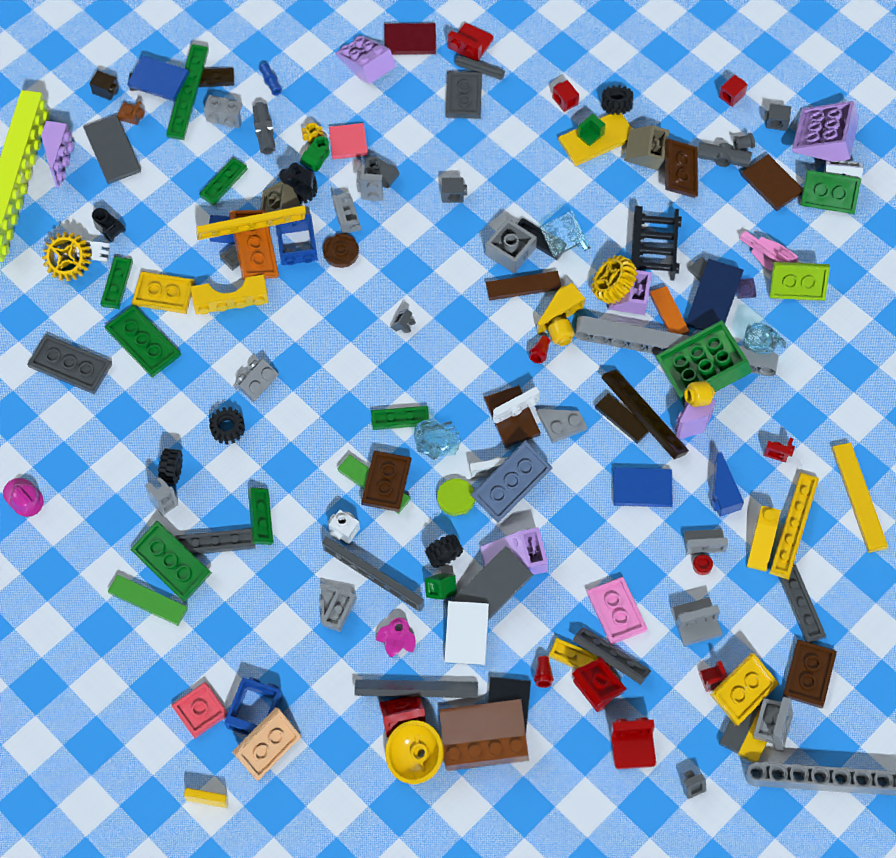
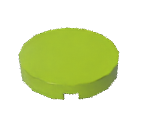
M462 479L445 481L437 492L439 508L450 516L467 514L475 504V500L471 496L474 492L472 485Z

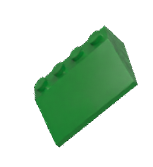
M723 320L655 356L683 407L686 402L684 391L691 382L707 381L714 388V391L717 392L752 373L749 361Z

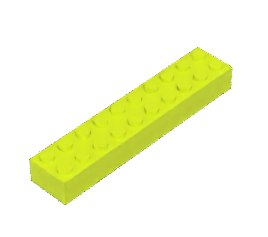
M21 90L0 156V262H4L5 256L9 253V243L14 237L13 229L18 224V213L23 207V197L28 191L27 183L32 178V167L36 164V154L41 148V134L45 122L50 119V111L47 110V103L41 92Z

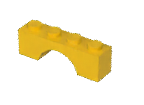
M264 274L246 277L243 285L232 293L217 292L209 283L190 286L195 315H205L209 312H223L227 309H241L246 306H259L269 303Z

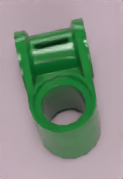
M323 136L316 137L301 156L300 164L317 172L330 154L328 139Z

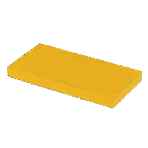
M614 113V115L608 114L600 118L606 124L605 133L591 146H588L577 137L578 128L558 137V142L575 167L627 143L629 131L632 127L622 113L620 115H617V113Z

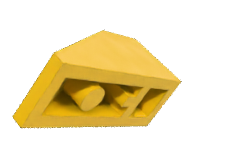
M573 283L560 287L537 323L538 335L547 330L554 318L561 317L566 319L584 308L585 298Z
M761 505L747 562L748 568L766 572L781 510Z

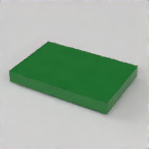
M807 170L800 206L855 215L861 178Z

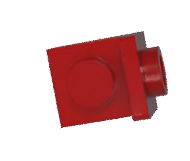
M789 438L787 446L779 442L768 441L764 456L786 463L788 456L792 457L795 446L792 445L794 438Z

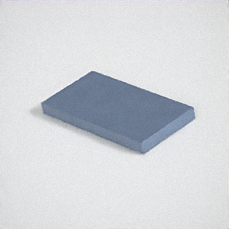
M525 440L471 496L499 523L553 467Z

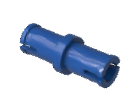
M264 63L260 65L259 71L264 77V83L270 88L272 95L277 96L281 94L282 88L269 64Z

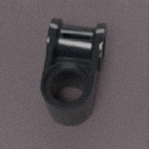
M292 163L289 168L282 169L279 172L280 180L284 184L291 186L301 193H310L312 191L314 173L311 170H307L298 163Z
M97 208L92 212L95 228L109 242L112 243L116 236L126 231L123 224L106 209Z

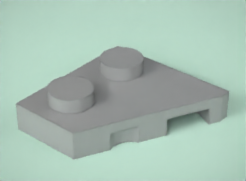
M537 410V415L552 443L587 430V425L579 411Z
M321 583V624L323 627L341 632L357 599L356 594Z

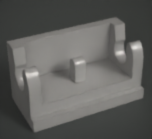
M350 193L332 195L333 206L341 233L347 234L360 231L361 226L353 199L350 198Z
M157 478L161 484L160 488H154L150 482L145 485L150 502L164 516L178 506L174 489L169 487L163 479Z

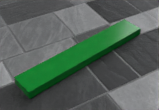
M191 44L185 69L189 71V75L176 98L166 133L168 138L185 139L209 53V47Z

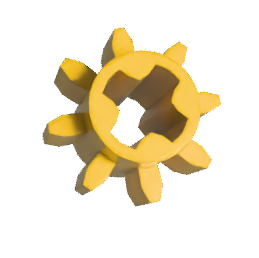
M316 122L307 123L306 128H302L303 141L307 140L309 145H311L316 137L323 136L322 126L318 127Z

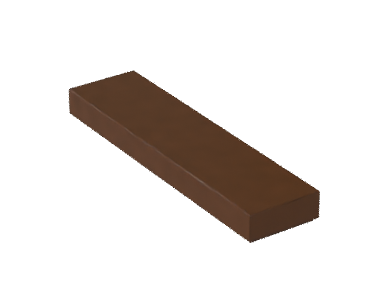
M558 271L486 282L489 301L555 291L561 287Z

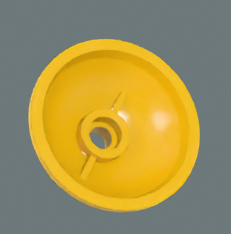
M413 720L399 725L391 733L386 744L385 757L388 768L398 780L404 783L420 784L430 780L440 769L444 758V747L439 733L434 727L423 721ZM421 750L425 752L423 757L420 755Z

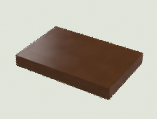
M669 138L665 140V190L692 198L698 196V147Z
M769 154L741 173V176L775 211H778L803 193V188Z
M519 385L484 397V402L492 420L495 408L523 394ZM529 407L523 409L517 416H510L499 423H494L505 448L538 437L541 434Z
M374 451L361 505L400 512L412 457Z
M797 639L782 697L822 709L837 651Z

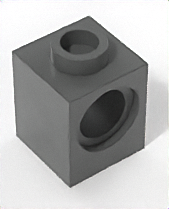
M770 104L769 110H765L764 121H767L766 128L787 131L790 122L791 106Z
M463 177L442 178V203H464V195H467V185H464Z

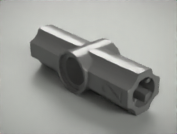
M259 102L252 106L256 138L258 137L260 153L269 155L275 151L272 120L269 117L268 105Z
M699 142L698 158L715 161L721 167H727L730 164L747 168L750 166L752 152L734 149L728 143L713 145Z

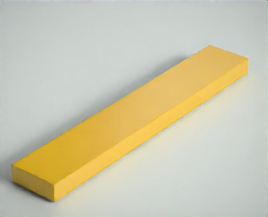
M303 205L196 226L197 240H204L304 220L306 209Z
M851 442L833 446L832 452L868 553L887 549V541Z
M800 472L769 573L771 575L789 580L819 481L818 477Z

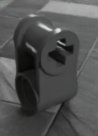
M376 156L368 157L365 161L366 174H370L371 171V174L382 175L384 188H390L400 174L396 167Z

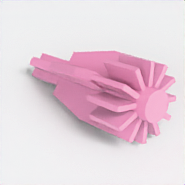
M747 231L740 235V240L753 248L751 253L771 272L773 262L798 263V256L777 242L763 237L758 239Z

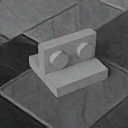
M710 597L671 607V613L683 647L722 637L723 633L717 620L720 611L718 605L712 606Z
M783 697L782 702L764 698L753 738L756 740L773 743L775 750L782 752L784 751L793 718L792 700L790 698Z

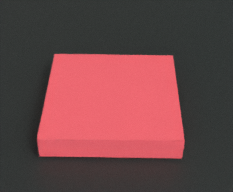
M364 123L329 127L332 159L368 156Z
M206 682L171 705L194 739L222 721L228 714Z

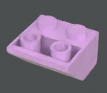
M636 270L638 273L635 276L637 280L633 283L634 287H631L630 293L628 292L625 298L622 297L620 302L609 303L608 310L645 315L652 272Z
M713 399L711 404L701 407H692L689 403L685 402V408L683 412H680L674 429L677 431L676 436L679 440L704 433L712 417L716 400Z

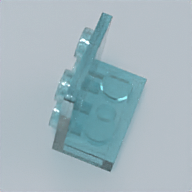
M573 211L540 227L553 257L576 246H581L584 251L591 249Z

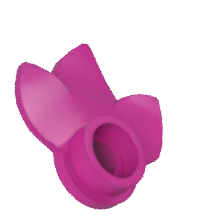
M403 618L393 619L389 625L381 627L376 636V641L385 642V650L389 657L398 654L402 648L411 653L415 649V636L409 631V624ZM397 624H401L403 626V629L401 631L395 630V626Z

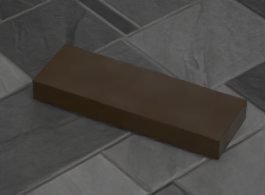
M609 393L595 405L596 410L635 443L638 444L649 433L636 416Z

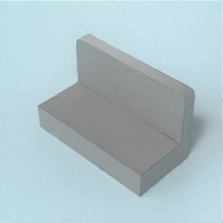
M723 529L684 532L686 554L722 553L727 550L728 539L727 537L724 538Z

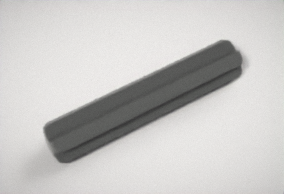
M458 56L455 61L456 66L475 72H482L484 75L502 80L505 75L503 69L462 56Z

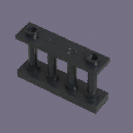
M635 206L631 253L632 263L637 268L636 270L642 271V269L671 271L670 280L674 281L675 274H679L680 263H676L678 227H681L682 223L679 209H675L674 218L647 216L645 213H642L643 206ZM645 223L673 225V233L645 231V229H641V225ZM644 238L672 240V248L647 247L640 243ZM640 255L671 256V264L643 262V260H640Z

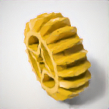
M66 231L63 232V236L60 233H56L57 239L50 237L52 243H45L48 249L42 250L46 253V256L41 257L43 260H47L43 264L44 267H49L47 272L52 273L53 278L58 277L60 281H63L65 278L68 282L71 280V276L74 280L78 279L77 274L84 276L82 270H89L85 266L86 263L91 264V261L87 260V258L92 257L91 253H87L91 249L90 246H85L87 241L81 240L82 236L80 235L75 237V233L71 232L68 234ZM65 242H72L65 249L58 248ZM77 247H78L79 252H80V259H79V260H78V259L76 258V256H75V253H76V251H77V249H76ZM61 252L64 254L67 253L69 258H71L72 260H67L66 257H64V255L61 254ZM55 253L58 255L57 266L54 262ZM69 264L76 265L73 269L69 271H62L63 268H66Z
M614 255L613 258L609 257L607 262L603 261V265L599 267V270L595 272V277L592 278V292L597 299L604 303L614 304L616 301L620 302L622 297L625 298L626 294L630 293L631 287H634L633 283L637 280L635 276L638 274L636 272L637 268L630 259L624 256Z

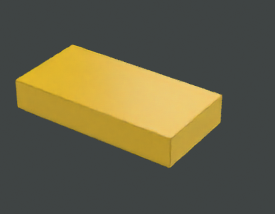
M185 788L184 791L186 801L227 808L229 801L224 794L192 788Z

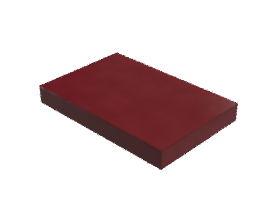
M436 23L384 24V46L390 49L392 55L436 54Z

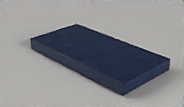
M708 259L688 314L686 325L703 331L721 320L725 324L744 270Z

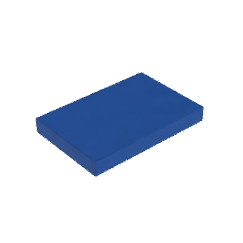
M142 56L127 85L129 88L175 102L189 75V71Z
M614 467V506L672 507V469Z

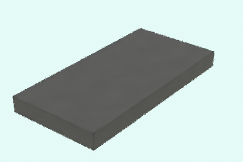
M117 115L83 127L107 184L141 172Z
M45 335L27 365L31 369L95 395L111 368L112 361Z
M505 546L451 601L488 603L489 620L534 574Z

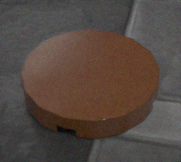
M336 234L332 238L329 237L323 245L324 259L334 267H348L357 260L359 246L352 236Z

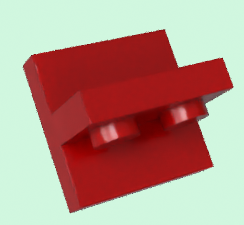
M602 657L576 669L572 673L574 676L573 683L597 713L602 711L613 698L623 694L626 690V687Z
M401 697L379 702L387 738L402 723L413 720L426 722L425 711L420 697Z

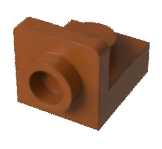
M138 101L136 105L123 102L117 115L118 120L138 125L140 119H143L145 114L142 102Z

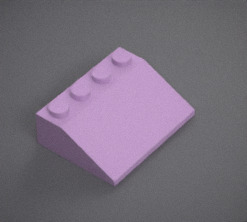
M848 101L803 108L792 151L832 162L850 159L859 120L855 102Z

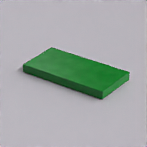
M134 305L105 326V330L151 378L181 356L178 349Z
M156 521L130 549L183 602H186L212 574L159 521Z

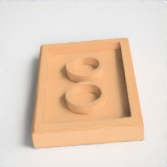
M276 707L232 753L256 781H259L302 736L281 710Z

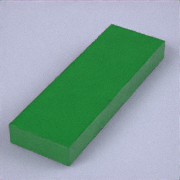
M232 158L199 193L200 198L214 206L248 170L247 166Z
M114 256L100 303L101 307L120 309L133 265L132 259Z
M428 406L371 410L373 430L430 426Z
M250 487L248 489L252 544L271 545L273 543L269 489Z

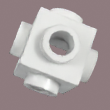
M339 510L328 521L330 535L336 540L341 539L350 544L360 530L359 521L349 512Z

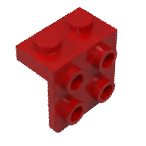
M465 23L458 33L454 31L449 33L448 49L472 60L479 61L494 40V36Z
M647 717L637 718L636 721L617 719L615 722H612L610 731L614 766L616 769L649 768L656 765L653 740L654 719L648 720Z

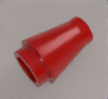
M541 336L538 342L530 349L529 358L532 362L541 364L546 360L551 342L547 336Z
M540 656L537 658L534 682L540 688L550 687L554 681L550 658L548 656Z

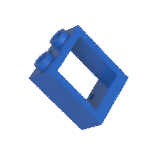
M306 214L304 220L276 225L282 265H294L303 262L311 263L318 260L311 214ZM309 230L311 249L284 253L282 234Z
M243 677L225 719L226 728L249 735L258 725L236 718L247 690L274 698L267 714L268 716L276 707H279L283 697L278 686L270 683L268 685L262 684L253 677H249V679Z

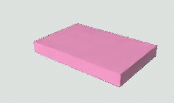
M624 577L586 591L609 644L618 643L648 630Z

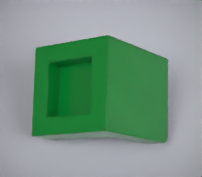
M592 114L578 125L577 137L588 146H591L604 135L606 124Z
M439 573L425 578L426 598L442 600L456 595V575Z

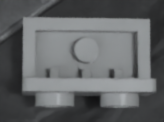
M209 95L204 107L206 121L212 124L226 125L231 128H240L242 124L240 111L243 104L241 101Z
M361 165V171L357 172L358 192H361V199L383 201L382 175L366 174L365 165Z
M264 359L254 360L247 367L249 369L246 374L242 373L235 380L237 384L234 388L236 390L240 389L252 402L256 401L279 375Z

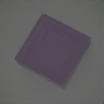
M754 278L740 280L736 291L737 299L756 297Z

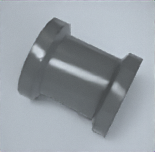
M750 132L745 136H734V148L739 150L748 147L755 148L753 134Z

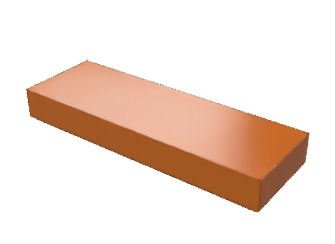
M665 286L650 291L649 295L667 331L688 335L689 329L668 287Z

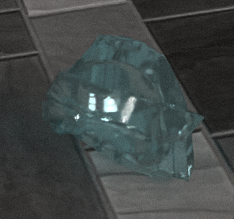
M754 322L752 325L748 324L743 338L744 347L758 354H770L777 345L785 348L787 344L775 330L763 323Z
M424 420L418 423L414 429L417 452L426 454L434 461L439 456L456 455L457 450H459L461 437L456 427L453 426L452 421L438 423L434 420Z

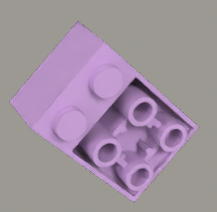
M363 35L355 38L353 42L341 47L335 53L360 80L367 84H371L396 67L389 48Z
M46 121L41 137L56 188H59L61 182L65 179V169L69 166L70 153L74 151L75 144L72 142L71 132L67 124Z
M539 527L518 531L480 547L485 566L507 546L534 575L547 572L548 561Z

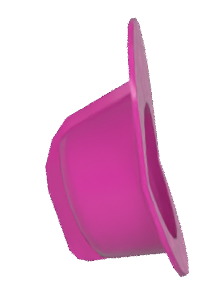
M13 479L3 489L5 501L20 516H34L42 509L44 504L43 496L27 479Z

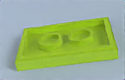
M773 262L769 297L825 301L830 265Z

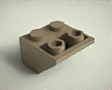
M654 125L630 129L624 161L658 170L665 158V140L668 139L669 130Z

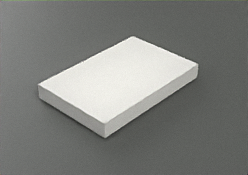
M448 601L445 663L485 665L488 603Z

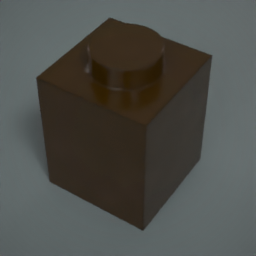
M99 70L89 83L92 94L110 101L119 91L117 78Z

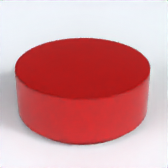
M704 554L696 556L693 561V570L699 575L709 574L713 568L712 559Z

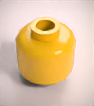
M561 317L554 318L547 328L552 342L559 346L571 343L575 335L570 321Z
M707 381L691 382L684 391L685 400L692 407L708 406L715 395L714 388Z

